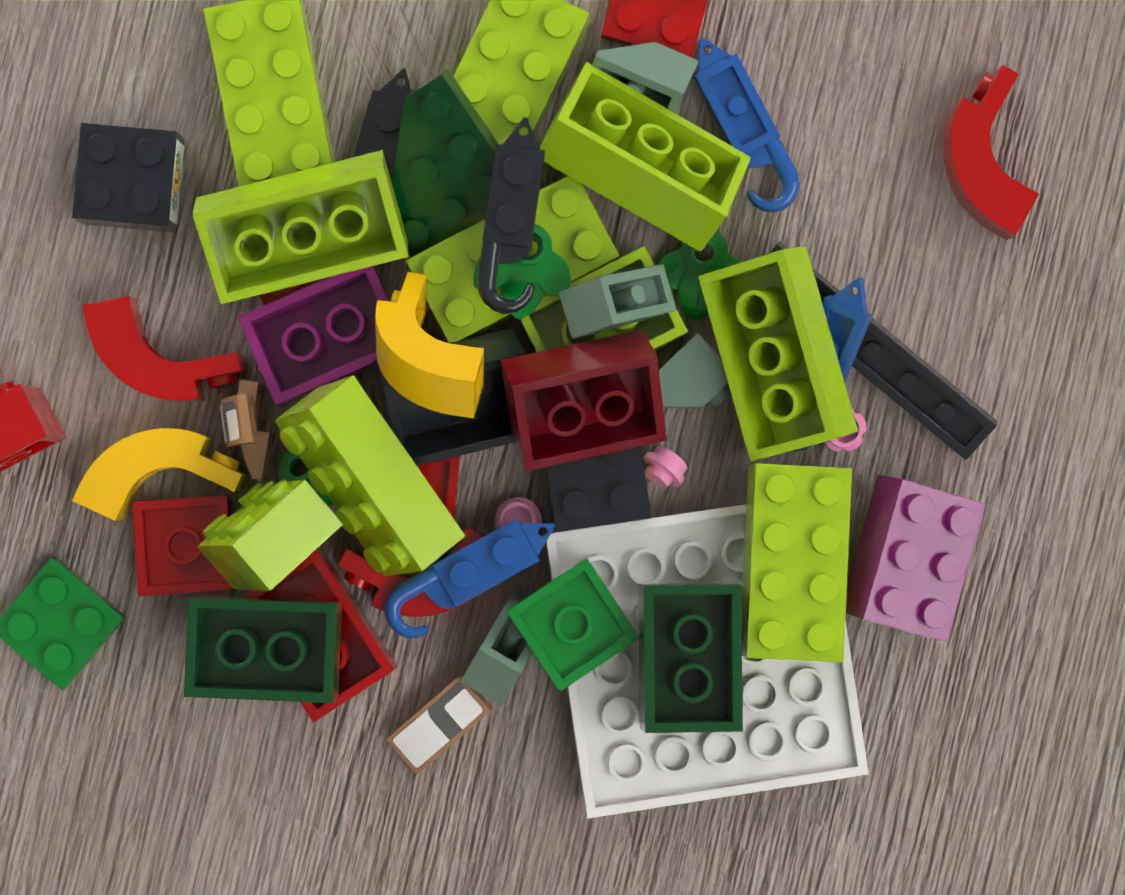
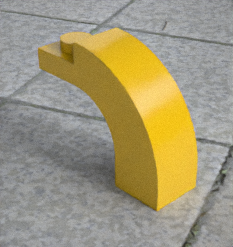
M407 272L402 290H394L391 302L377 301L375 316L376 356L380 371L399 394L413 403L443 414L474 418L483 388L484 348L450 344L437 340L427 334L421 328L426 314V274Z
M152 429L130 435L105 450L85 473L72 501L114 521H123L139 488L147 479L160 471L171 468L185 469L233 492H241L248 475L237 470L241 463L240 461L215 450L212 457L206 455L214 439L212 437L182 429Z

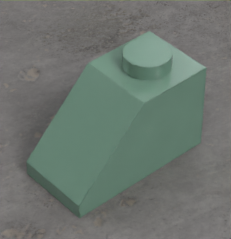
M657 42L599 50L592 65L670 111L677 113L699 61Z
M663 264L597 277L559 292L572 339L606 332L677 310Z
M698 333L659 369L663 408L701 409L708 402L716 408L731 394L721 357Z
M516 588L513 589L460 681L500 706L503 704L533 652L506 612V610L528 596Z

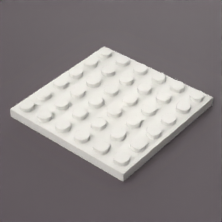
M746 504L551 533L546 541L551 580L584 558H587L639 636L638 584L737 583L741 584L742 594ZM846 620L843 663L758 659L742 656L743 732H643L640 729L639 640L567 687L587 819L869 774Z

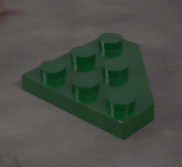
M449 69L414 89L404 98L392 186L408 240V254L411 258L486 218L495 151L498 142Z

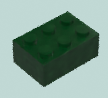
M638 584L640 729L645 733L743 732L741 584Z
M207 595L188 597L184 697L333 703L338 699L342 601Z

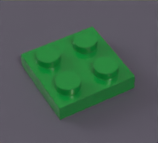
M51 557L0 617V638L58 688L65 690L127 617L58 558Z
M584 558L506 610L559 692L640 639L587 558Z

